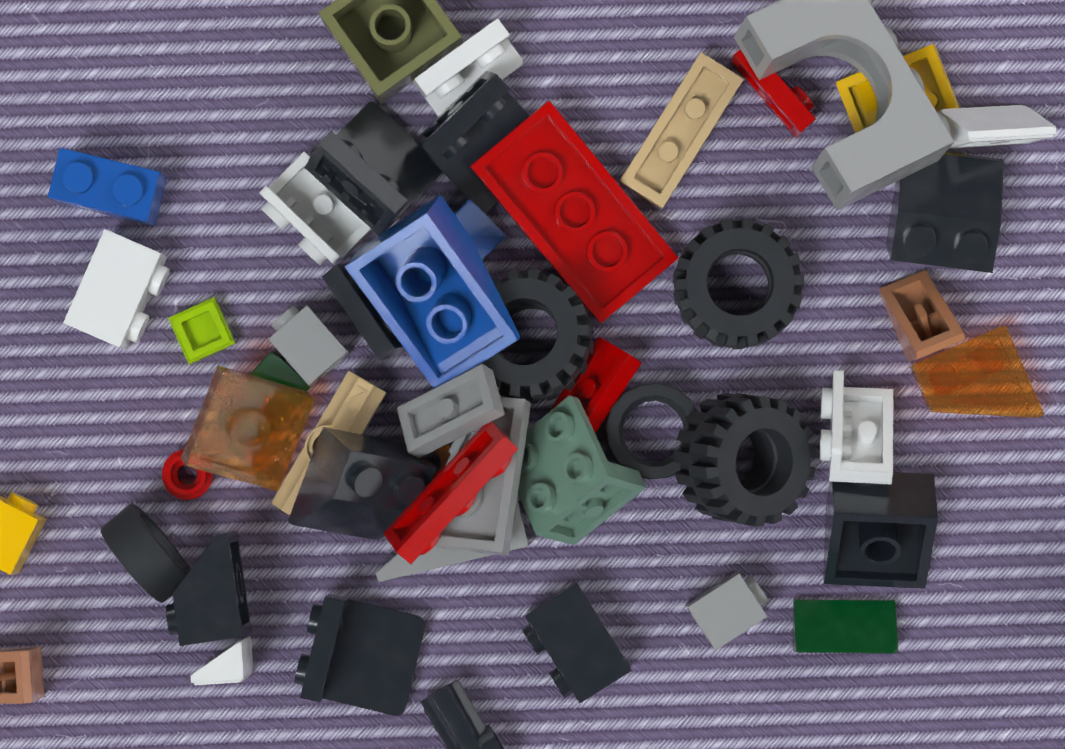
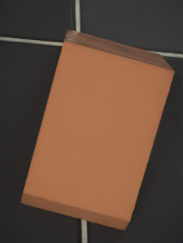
M926 270L879 289L880 296L908 362L965 340L963 330Z
M41 646L0 649V704L32 703L45 697Z

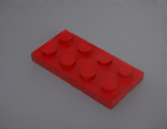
M549 100L469 166L563 281L574 290L583 305L600 324L679 259Z

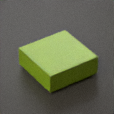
M215 297L168 318L189 365L236 345V341Z

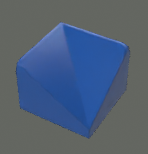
M471 199L455 213V216L470 235L482 261L507 237Z

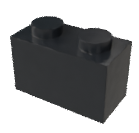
M577 581L525 613L529 624L522 628V631L537 655L546 650L556 668L550 671L549 674L564 698L574 694L580 704L632 671Z

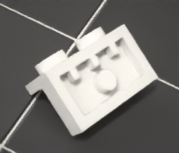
M498 18L413 80V83L438 117L486 70L496 73L503 80L523 64L522 58L507 39L510 34Z

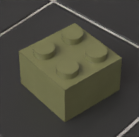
M335 0L318 12L325 27L380 104L408 86L417 76L463 44L461 34L436 0Z

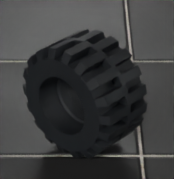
M732 218L722 220L718 224L710 225L700 231L683 250L673 275V298L675 305L678 306L681 313L679 316L685 324H688L693 329V333L700 339L704 338L711 342V345L720 348L745 349L758 346L772 339L793 320V316L800 307L803 298L801 290L805 286L804 274L801 275L799 265L801 261L798 253L794 254L789 247L791 242L784 235L780 237L773 231L774 227L766 223L760 225L754 223V219L743 218L740 221H732ZM733 254L745 255L755 260L764 270L768 281L767 294L761 305L754 311L742 315L730 314L718 308L712 301L707 286L708 276L714 264L723 257Z
M529 268L528 273H520L518 269L507 271L508 277L499 279L496 275L491 279L510 317L526 309L545 311L553 318L556 324L557 338L550 353L536 363L529 365L514 364L506 359L500 351L481 364L493 370L499 394L503 397L526 399L531 404L538 403V399L546 398L550 401L558 398V392L565 388L569 391L576 385L574 381L580 373L582 375L585 374L589 367L587 364L588 356L593 355L594 343L592 342V334L594 330L586 308L570 286H566L560 278L551 273L549 276H546L540 270Z
M740 393L718 394L717 400L706 399L700 403L701 412L691 411L685 419L689 424L688 429L679 430L676 440L682 442L681 450L674 451V462L680 463L681 468L680 471L675 473L678 484L687 486L682 493L686 500L696 503L695 509L703 515L712 516L713 519L754 527L764 526V523L775 524L782 521V513L791 515L798 508L795 500L797 498L805 499L810 490L805 484L807 478H814L816 468L810 467V457L816 456L815 445L808 444L807 441L812 435L809 426L799 424L802 415L796 409L787 408V403L779 399ZM749 435L753 444L754 460L748 476L740 483L736 472V456L741 443Z

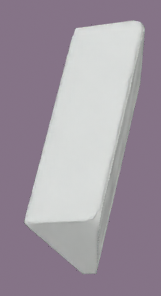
M1024 105L952 108L939 111L948 121L951 137L955 141L950 148L1029 144L1051 138L1057 134L1055 125Z
M251 636L239 641L191 675V683H194V685L238 683L254 673Z

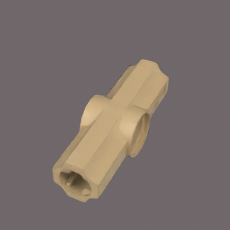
M348 370L316 427L307 436L302 451L271 504L290 515L322 428L327 427L363 435L387 392Z

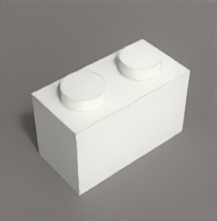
M104 229L63 323L127 350L130 341L138 343L145 331L149 315L143 313L151 294L158 297L167 281L170 271L169 268L164 266L167 257L155 250Z

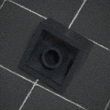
M945 152L939 161L896 181L886 239L890 260L993 273L1002 216L1003 159Z
M323 427L288 522L294 526L379 540L385 536L383 533L430 484L437 467L424 457L417 458L408 453L405 443Z
M893 472L892 484L830 481L826 502L823 583L925 589L938 521L934 474Z
M238 531L221 533L214 537L173 592V603L166 605L170 636L178 635L179 646L239 638L252 632Z

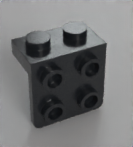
M332 594L326 595L323 605L314 603L310 613L306 633L315 635L311 654L301 653L294 680L295 684L303 685L300 698L319 703L323 699L393 716L401 715L407 706L426 623L421 616Z

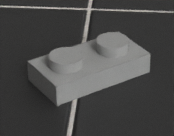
M483 364L397 407L407 451L417 458H421L505 415L493 370Z

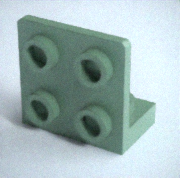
M568 396L527 430L518 495L533 530L538 536L575 545L647 488L639 471L607 461L585 410L577 397Z

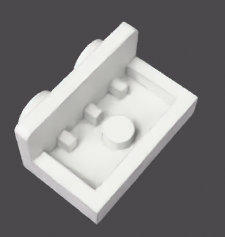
M303 152L269 188L265 186L259 192L268 201L261 210L282 230L289 224H292L304 236L298 245L317 264L321 265L328 259L335 266L340 264L372 229L304 168L310 157Z
M833 370L832 388H822L821 419H830V430L821 429L820 460L830 461L829 481L892 484L893 389L844 387V370Z

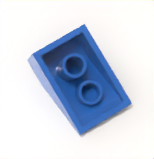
M441 195L361 246L345 266L433 388L473 369L520 338L470 235Z

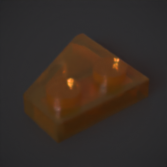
M1006 325L999 326L909 366L929 412L1038 418L1045 415Z

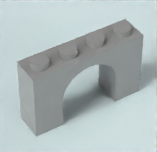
M780 0L746 16L734 36L735 41L759 80L806 58L830 56L850 63L869 81L877 103L875 123L824 148L811 166L837 211L939 161L955 142L951 137L948 121L940 112L934 109L924 92V84L920 75L906 63L898 49L895 34L888 26L883 25L872 7V0Z

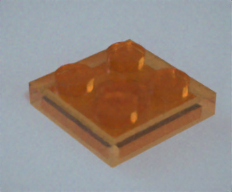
M218 365L181 460L188 467L278 491L315 398L309 392Z

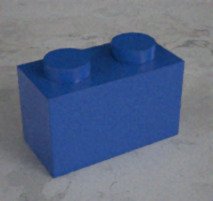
M59 148L47 198L59 204L155 227L167 177L159 171Z

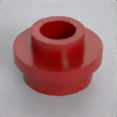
M182 449L174 452L166 459L162 468V481L166 490L174 497L182 500L196 499L205 494L210 488L213 481V468L209 459L201 452L193 449ZM187 464L195 467L197 471L196 480L189 485L183 483L179 478L180 469Z

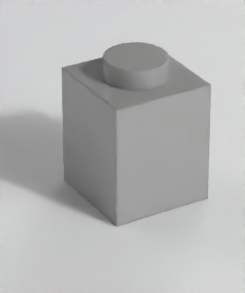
M307 305L300 312L295 306H292L271 325L276 332L269 338V341L311 387L350 355L348 350Z
M734 572L685 604L715 650H718L768 617L761 607L768 602L764 592L753 576L743 580L738 572Z

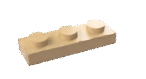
M700 52L619 183L658 208L663 209L744 79Z

